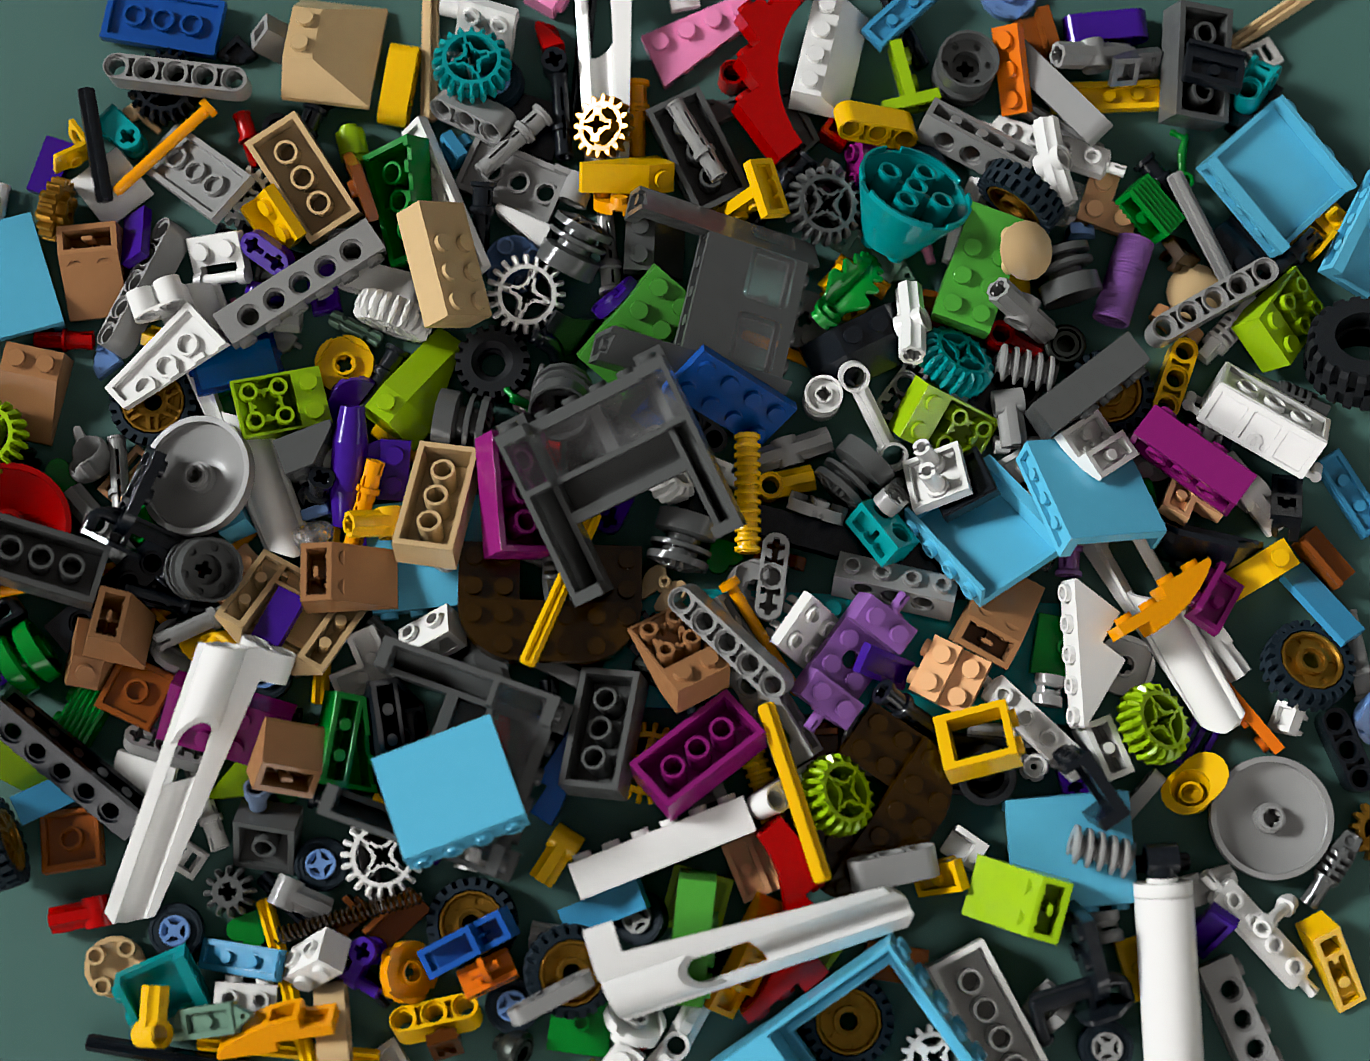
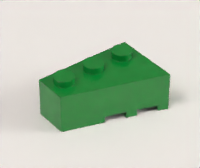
M325 690L318 726L325 728L323 765L318 784L327 785V783L341 788L377 793V784H374L373 764L371 761L373 755L370 752V726L366 696Z

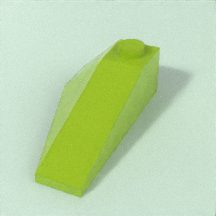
M437 328L381 385L365 405L367 418L396 439L412 440L411 450L415 452L419 441H424L431 432L436 400L441 388H447L456 365L455 354L459 352L458 345L461 341L444 329Z

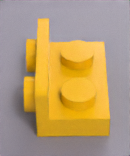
M274 183L263 188L255 199L242 205L240 211L253 230L260 229L265 231L288 249L297 245L307 234Z

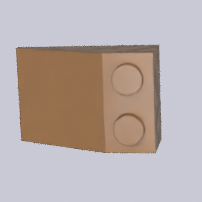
M6 341L0 363V400H2V403L5 401L11 403L13 409H18L22 413L20 419L27 421L28 426L23 430L28 431L30 437L25 439V441L52 446L74 361L62 352Z

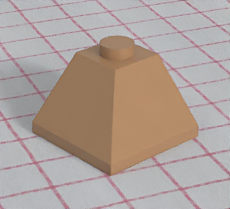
M78 617L63 672L65 685L96 691L102 690L116 663L82 656L91 619Z

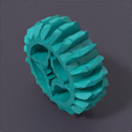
M471 25L467 32H464L459 27L457 35L449 31L447 40L440 39L438 43L439 48H435L433 52V76L435 81H439L441 91L447 89L449 98L457 94L460 103L465 98H469L470 103L473 105L475 98H480L485 103L487 95L495 98L497 90L504 91L505 82L510 80L512 61H510L509 49L505 48L503 39L497 40L495 32L486 35L484 27L479 32H475ZM462 52L459 57L454 58V61L450 62L454 56ZM490 68H494L489 75L482 78L484 73L489 72Z
M941 325L938 328L933 327L926 334V355L923 357V362L918 365L924 368L923 373L929 375L931 382L937 383L940 389H946L950 395L955 393L960 398L963 396L967 398L978 396L992 381L995 369L993 364H991L992 358L986 355L987 350L981 348L979 342L971 339V335L967 336L962 331H955L953 327L946 328Z

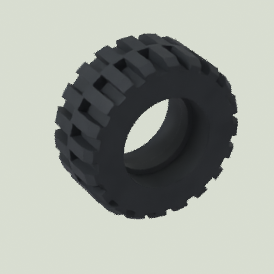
M1360 296L1351 297L1349 301L1344 299L1333 303V307L1330 305L1320 311L1319 315L1314 317L1308 330L1303 368L1306 371L1305 376L1308 382L1314 384L1313 388L1320 395L1325 394L1328 401L1333 404L1336 402L1341 403L1342 407L1347 409L1357 407L1360 408V411H1369L1370 361L1357 359L1342 350L1353 346L1370 348V296L1368 299H1361Z

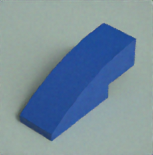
M568 732L544 767L545 773L542 783L547 787L531 810L532 814L550 826H553L568 796L558 785Z
M506 905L416 953L429 979L432 980L521 932Z

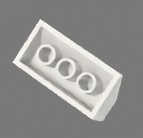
M813 0L791 90L789 109L834 118V107L841 101L851 99L865 39L860 31L869 22V19L848 0Z

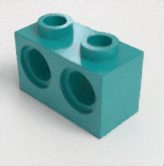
M873 499L861 502L845 521L881 567L903 561L920 542L898 514L894 517L887 516L878 508Z

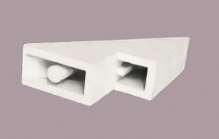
M1074 578L1061 581L1058 588V598L1061 602L1062 612L1060 628L1063 632L1064 642L1062 659L1065 663L1066 671L1064 689L1067 693L1068 701L1066 720L1071 729L1087 728L1125 662L1123 657L1103 643L1108 634L1107 631L1111 629L1114 624L1113 620L1118 617L1120 611L1080 580Z

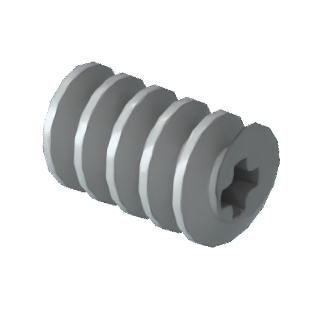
M1003 343L997 356L993 374L995 375L996 372H999L1000 382H1003L1008 375H1011L1012 385H1015L1019 378H1023L1024 388H1027L1030 382L1034 381L1035 391H1039L1041 386L1046 384L1048 392L1054 388L1060 362L1056 365L1055 357L1052 355L1044 362V356L1041 352L1037 353L1034 359H1032V351L1029 349L1021 356L1018 346H1015L1009 353L1008 344Z
M1075 824L1067 842L1066 855H1072V864L1074 865L1077 864L1080 857L1084 858L1085 868H1088L1092 861H1096V871L1098 872L1106 864L1108 865L1109 875H1112L1116 868H1120V878L1124 879L1133 865L1137 844L1134 842L1131 845L1129 839L1126 838L1121 839L1118 843V838L1115 835H1110L1106 840V834L1102 831H1099L1094 836V831L1091 828H1086L1082 833L1081 826Z

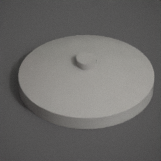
M191 416L171 424L153 441L150 447L167 454L165 461L168 462L162 478L156 477L152 489L155 490L153 498L149 505L145 506L155 522L179 535L197 537L214 533L227 526L237 517L251 494L255 478V464L253 453L247 440L243 439L242 434L235 427L215 417Z
M1262 756L1245 760L1229 770V779L1226 787L1209 805L1208 824L1216 848L1223 858L1238 871L1263 880H1284L1308 871L1325 854L1333 835L1334 811L1326 788L1312 771L1288 758Z

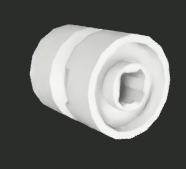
M818 375L810 379L805 387L802 399L805 413L817 421H826L834 417L839 411L843 398L841 384L829 375Z

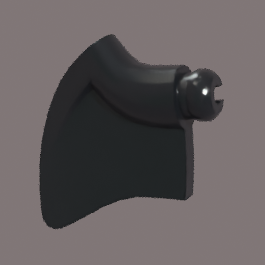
M555 309L544 329L534 328L531 330L533 335L532 337L528 336V340L531 344H535L536 348L548 355L550 364L562 362L572 364L579 359L576 355L577 352L605 320L599 318H573Z

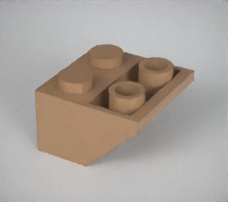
M100 585L82 656L144 670L156 615L131 592Z
M265 717L246 770L252 789L313 799L322 773L325 728Z

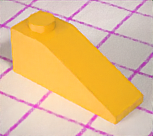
M657 155L580 162L579 192L630 194L638 186L661 193L674 192L675 163Z
M1283 537L1227 571L1226 574L1244 586L1237 599L1239 601L1297 566L1300 562Z
M1322 910L1297 922L1295 927L1302 945L1337 1011L1342 1013L1366 1000V995L1340 926Z

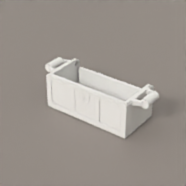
M1229 362L1224 363L1203 397L1196 395L1194 391L1185 393L1182 407L1194 413L1197 421L1300 479H1303L1305 476L1312 482H1319L1321 480L1323 465L1315 461L1328 444L1331 419ZM1195 402L1200 404L1199 408L1195 406Z

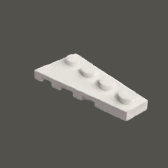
M186 302L107 384L105 389L123 409L129 411L231 344L193 304Z

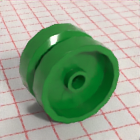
M25 618L12 626V637L3 633L0 634V672L10 685H13L26 697L40 689V679L50 683L63 674L64 670L57 654L43 633L31 620Z

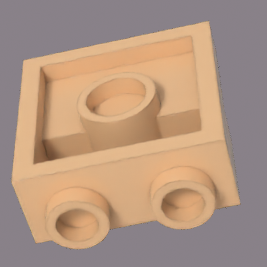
M935 634L933 640L926 639L920 651V655L924 658L919 668L916 666L912 667L906 682L910 684L908 690L911 693L950 712L973 706L993 663Z

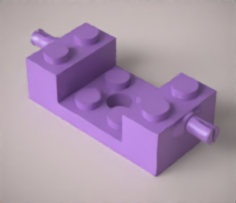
M859 591L797 677L790 692L814 710L803 725L809 731L814 733L824 718L833 725L847 731L865 706L858 699L872 681V678L852 670L854 664L850 667L844 666L842 659L847 651L852 650L854 652L856 662L865 641L891 653L901 655L918 630L905 621L900 613L908 600H910L906 593L899 591L892 603L888 605L884 604L873 594Z

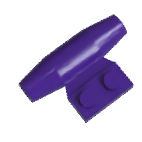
M340 405L332 439L330 469L334 472L336 478L333 487L329 491L332 522L335 527L343 528L342 522L345 512L353 510L358 492L355 489L357 483L360 484L366 458H373L386 463L379 485L380 495L376 496V499L403 501L410 477L412 440L381 438L369 443L364 406Z

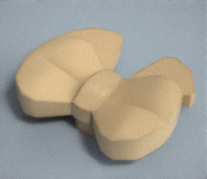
M655 565L646 572L642 579V600L658 591L660 595L657 598L654 609L656 612H661L670 608L668 605V595L674 588L686 585V582L682 580L672 581L668 577L665 567ZM684 591L681 595L682 602L685 600L688 594Z

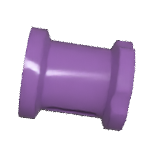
M1077 545L1070 556L1058 558V569L1055 570V576L1064 578L1082 577V571L1079 570L1080 553L1083 552V546Z

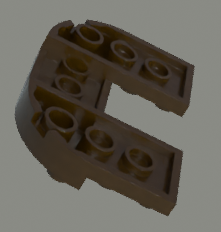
M464 541L459 558L458 615L464 633L486 656L502 663L518 665V663H521V655L546 600H519L520 559H484L483 542ZM594 545L614 589L575 607L573 601H564L537 663L579 664V666L596 665L614 657L630 642L632 638L628 633V628L639 623L642 613V546Z
M872 700L837 751L846 758L849 756L852 762L858 764V766L888 785L889 788L873 810V817L869 818L867 825L859 831L856 837L850 835L834 838L833 835H824L823 830H817L831 873V879L826 881L820 889L834 898L855 894L852 892L847 864L848 859L929 842L944 820L952 799L953 784H950L944 772L939 748L926 736L899 718H895L892 716V713ZM792 818L788 825L799 837Z

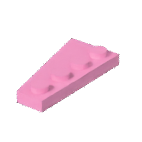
M747 0L721 1L641 36V41L664 90L672 86L673 82L682 75L685 76L692 71L694 66L703 59H708L723 44L730 42L741 34L733 22L739 14L737 9Z

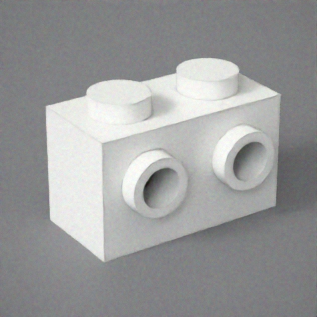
M447 603L398 629L400 641L446 657L467 646V636L461 626L458 612Z
M1110 714L1089 722L1087 728H1076L1071 731L1076 744L1091 754L1109 782L1135 772L1130 756L1120 738L1119 731H1116L1117 726L1114 724Z
M327 926L292 946L285 959L284 965L286 969L283 980L293 984L300 991L310 992L342 974L352 940Z
M225 975V980L215 981L213 1003L237 1000L238 1005L255 1012L256 1010L281 1002L282 996L279 985L274 983V981L256 978V982L244 981V976Z

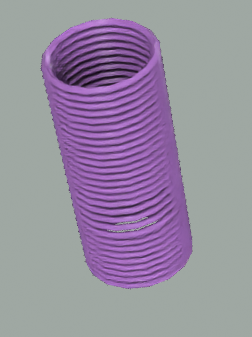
M1128 232L1118 235L1104 276L1103 291L1098 295V300L1092 314L1097 322L1120 329L1129 326L1141 290L1140 288H1142V281H1144L1143 278L1145 277L1155 247L1150 239Z

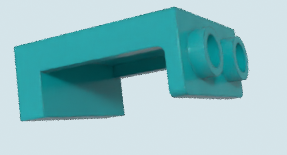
M186 943L117 972L114 986H112V993L118 1004L122 1003L127 1011L125 1017L131 1030L133 1025L139 1020L142 985L170 986L168 1019L175 1016L179 1009L211 1004L212 994Z

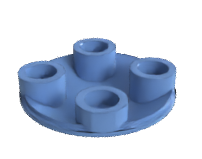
M508 235L496 240L486 253L491 267L485 272L487 278L497 281L499 277L494 275L492 270L496 268L503 273L505 270L500 262L505 260L509 266H512L511 256L516 255L519 263H522L523 254H529V263H532L538 251L537 246L529 239L518 235ZM540 261L539 266L542 267L543 261ZM520 269L513 272L505 282L516 286L523 283L525 276H527L529 269ZM537 273L536 276V284L541 277L539 273ZM525 285V289L520 288V290L512 288L511 290L521 294L529 291L530 287Z

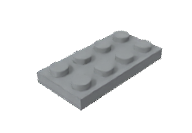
M174 125L172 129L161 139V141L152 150H154L180 125ZM189 133L145 173L215 225L227 215L256 182L249 173L192 133Z

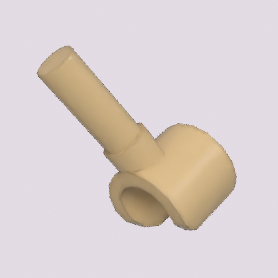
M131 103L122 110L132 123L140 119L143 124L157 135H160L163 131L156 124H152L149 118L143 119L139 115V106L133 108Z

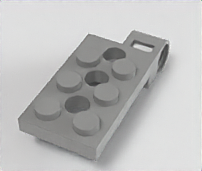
M475 137L455 180L458 190L473 196V187L470 186V181L496 182L497 187L493 190L494 206L497 203H501L550 224L559 202L585 210L592 193L579 192V171L569 169L557 163L553 165L519 150L499 167L500 174L497 178L484 179L476 171L474 165L497 144L488 143ZM522 176L527 179L525 188L515 190L511 187V182L515 177ZM549 187L553 189L554 195L552 199L541 201L538 198V192L542 188Z

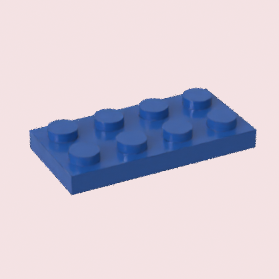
M108 0L100 38L102 41L154 50L157 48L161 51H166L169 47L173 49L174 53L182 50L185 55L216 60L228 5L226 1Z
M704 344L673 375L688 406L734 434L744 431L760 434L761 439L758 440V443L761 446L797 411L796 402ZM667 382L665 384V390L667 393L674 396L673 391L669 383Z

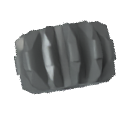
M233 865L226 866L225 874L221 869L214 870L217 880L207 878L206 883L213 887L212 890L203 891L204 896L213 897L206 904L207 907L212 908L218 905L215 914L222 916L226 911L228 918H234L236 910L241 915L246 914L247 910L243 903L254 905L255 900L248 897V894L257 893L258 891L257 887L248 888V884L253 882L254 877L249 875L242 879L245 874V868L239 867L235 872ZM229 883L231 888H236L237 891L236 895H231L232 900L229 895L224 893L225 888H230Z

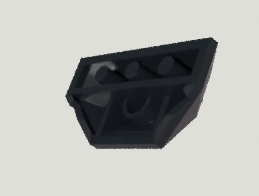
M896 301L879 306L836 326L799 347L798 350L812 376L829 375L838 380V370L841 365L847 361L856 360L868 369L870 379L904 364L898 357L899 338L893 326V317L897 316ZM859 367L847 369L843 376L844 383L851 387L859 385L864 378L863 370Z
M1164 520L1167 532L1154 551L1161 561L1169 562V567L1181 570L1180 566L1194 558L1199 563L1209 557L1212 561L1211 567L1220 561L1226 563L1227 565L1223 571L1225 572L1262 549L1264 542L1186 524L1182 526L1176 522Z
M398 677L372 680L366 683L363 696H366L370 726L369 743L373 758L429 737L424 704L411 690L402 684L403 682ZM372 765L374 784H377V791L384 801L374 767Z

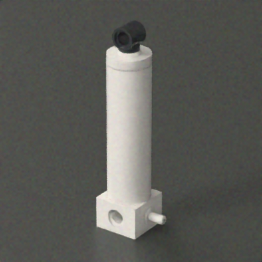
M1176 842L1146 843L1142 847V861L1145 874L1148 877L1147 880L1133 882L1144 1061H1204L1193 881L1178 879V876H1176L1180 872V852Z

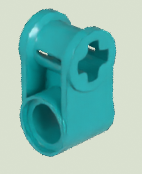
M1254 54L1245 68L1242 90L1238 95L1234 94V108L1242 114L1256 112L1269 90L1276 84L1282 71V66L1279 64L1273 66L1260 60V56ZM1243 94H1252L1253 96L1244 97Z
M111 103L99 115L103 137L110 143L112 142L127 157L131 159L143 157L148 151V141L141 134L137 126Z

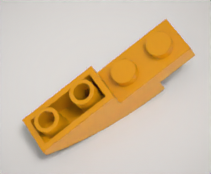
M1207 557L1199 563L1194 558L1180 566L1182 573L1174 577L1172 572L1155 581L1158 587L1149 592L1152 598L1138 606L1141 612L1132 616L1129 611L1113 620L1116 627L1107 631L1112 641L1115 642L1137 628L1143 637L1146 638L1171 622L1185 609L1201 588L1212 563L1210 558Z
M757 891L741 922L781 913L782 901ZM744 942L731 947L733 951L720 975L768 959L756 946L749 942ZM763 976L712 992L710 999H706L704 1005L708 1010L733 1020L745 996H754Z
M302 997L256 1010L254 1012L255 1015L242 1027V1032L222 1036L216 1057L218 1060L268 1054L278 1052L281 1041H293L335 1034L340 1014L337 1003L306 1007Z

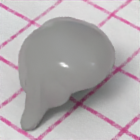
M75 426L73 428L75 444L72 447L73 459L69 465V474L75 481L81 484L91 483L102 478L110 471V451L104 439L98 436H87L80 426Z

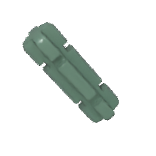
M334 310L329 316L328 323L331 327L338 330L341 328L344 333L356 336L364 342L367 341L366 343L374 348L381 346L385 337L382 332L376 329L371 330L369 326L351 317L346 318L345 314Z

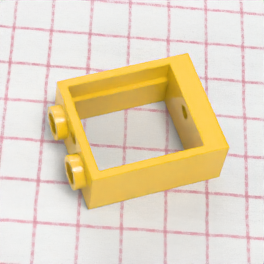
M1005 698L933 717L943 769L950 784L1023 766L1021 754H1025L1026 750L1022 736H1016L1014 728L1020 726L1015 708L1009 709ZM1002 719L1008 748L958 760L953 731Z

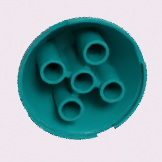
M885 145L867 152L859 167L861 243L865 247L874 249L880 254L887 256L891 262L901 263L903 259L913 256L964 224L972 211V197L970 193L966 194L960 186L962 179L938 159L922 151L901 146L900 150H887L888 147Z

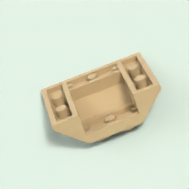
M300 0L292 9L282 54L281 99L369 110L389 13L388 9L314 0Z
M266 549L262 550L242 577L237 590L223 602L215 613V618L237 644L240 643L243 634L251 635L279 586L300 596V567ZM303 609L282 645V648L288 649L297 655L290 675H323L367 611L306 614Z

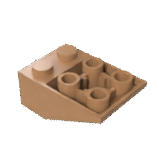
M116 221L56 226L58 260L70 321L106 319L127 279V268L121 265L123 229Z
M339 542L301 543L300 602L306 614L398 609V562H396L393 549Z
M1024 578L982 607H979L973 599L969 600L948 639L981 658L992 662L994 665L1008 670L1023 642L1045 588L1028 578Z
M670 608L628 628V633L660 693L677 714L729 688L731 665Z

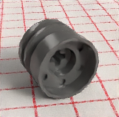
M957 31L947 37L939 49L930 78L932 88L939 87L941 100L959 108L971 107L982 101L989 92L998 72L1000 57L997 47L990 38L977 31Z
M558 209L555 217L566 225L564 227L551 223L550 229L560 237L558 240L544 238L536 256L544 263L570 277L585 283H592L600 265L590 256L592 253L606 256L608 251L597 244V242L611 245L614 237L591 219L577 213H569Z
M1083 239L1052 245L1053 252L1049 267L1044 274L1034 279V281H1048L1038 288L1044 310L1068 307L1090 299L1103 291L1097 269L1083 270V268L1094 261L1092 254L1087 253L1090 250L1088 241Z
M555 363L541 369L533 380L528 412L533 421L536 420L534 417L536 413L549 407L554 411L563 406L562 400L574 394H578L580 398L590 393L588 388L593 385L592 380L584 370L573 364ZM582 413L544 432L546 433V439L555 442L574 440L581 436L588 428L591 416L588 413Z
M441 388L433 413L430 442L456 445L458 440L461 441V446L472 447V443H474L473 447H475V439L494 429V398L492 396H484L479 408V394L473 393L466 406L464 405L462 391Z
M848 434L835 449L842 462L840 463L833 458L827 457L824 461L827 468L819 466L814 472L826 492L839 504L848 507L851 511H854L861 502L873 499L868 486L881 491L895 477V473L890 465L871 446L852 434Z
M660 506L655 527L666 533V537L652 536L650 543L662 549L648 548L646 557L667 569L677 572L706 574L709 565L698 559H711L712 553L700 547L701 543L713 544L716 541L710 529L714 526L710 517L683 508Z
M191 537L181 540L171 548L165 558L164 575L166 583L173 593L181 598L193 601L217 602L227 599L237 590L242 581L244 567L241 555L232 544L224 539ZM196 564L202 569L201 574L195 570Z

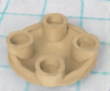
M1028 220L1015 222L1011 226L1005 227L1001 232L1000 244L1002 271L1006 275H1012L1017 279L1025 281L1037 279L1046 272L1051 263L1053 250L1051 239L1045 229L1036 222Z
M1196 264L1193 268L1184 265L1179 272L1173 273L1168 280L1166 288L1170 308L1218 282L1213 270L1208 266ZM1206 298V302L1210 307L1217 308V304L1213 299ZM1181 312V316L1188 320H1192L1191 316L1188 313Z
M108 936L97 941L87 951L84 961V974L94 993L99 996L114 998L112 986H114L116 973L145 961L146 957L142 948L132 939L124 936Z

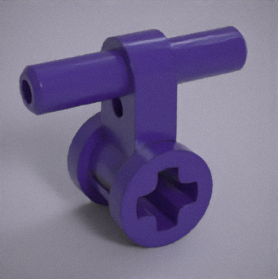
M377 936L358 937L352 941L349 956L353 962L349 968L345 966L343 973L338 975V977L344 980L343 983L353 990L359 989L374 999L381 995L382 988L366 979L365 976L371 965L381 963V955L387 948L385 941Z

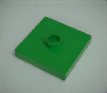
M1037 613L1028 673H1049L1066 677L1065 663L1062 659L1064 642L1063 632L1060 628L1061 616Z
M607 1001L604 1006L600 1005L595 1013L586 1014L587 1017L581 1019L576 1017L574 1020H567L566 1018H557L551 1015L546 1050L605 1057L609 1052L611 1032L605 1025L603 1015L609 1002Z

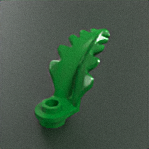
M864 251L860 252V256L858 253H854L853 263L848 258L843 260L842 272L836 268L829 272L826 291L817 300L814 306L815 310L811 313L813 319L820 327L829 330L831 327H836L846 313L866 310L870 306V300L866 295L878 294L880 290L874 283H881L884 280L880 276L884 273L883 269H881L882 265L877 261L876 256Z

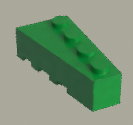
M405 134L362 156L373 200L379 214L378 219L391 268L410 270L396 213L418 200L432 201L429 139Z

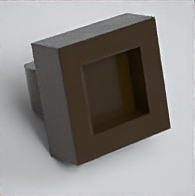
M1170 234L1161 242L1167 250L1160 254V261L1167 263L1173 258L1172 264L1167 268L1170 272H1179L1183 265L1193 268L1201 260L1185 239Z

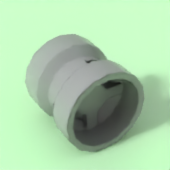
M1035 673L1034 683L1037 687L1036 692L1032 694L1031 702L1042 707L1062 708L1063 698L1061 697V689L1064 688L1066 677L1049 673Z
M1118 909L1089 913L1095 919L1101 944L1125 940L1123 930L1119 928L1118 924L1120 919ZM1112 926V928L1101 930V928Z

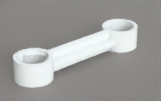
M856 360L843 363L838 370V381L846 391L852 393L877 443L876 452L882 457L887 447L892 445L899 446L902 449V458L898 463L890 465L894 472L903 469L902 462L909 459L908 451L900 441L894 439L868 386L870 382L868 369ZM851 367H859L864 373L863 381L855 387H849L843 381L844 373Z

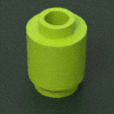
M355 123L342 125L339 128L340 130L335 133L341 162L344 163L341 154L352 151L361 163L362 168L365 167L362 156L368 154L369 149L364 129Z

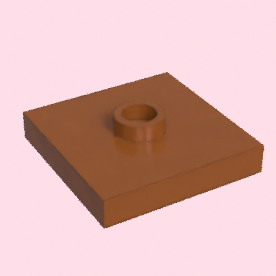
M352 151L341 154L350 177V181L346 183L352 199L357 198L360 209L369 223L379 220V214L361 163Z
M146 662L144 670L116 664L94 706L151 733L164 709L169 686L175 675Z
M82 806L56 810L39 818L42 874L51 875L106 866L104 824L93 815L87 813Z

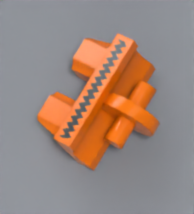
M507 947L484 958L480 956L475 959L476 962L455 971L468 1002L520 977Z

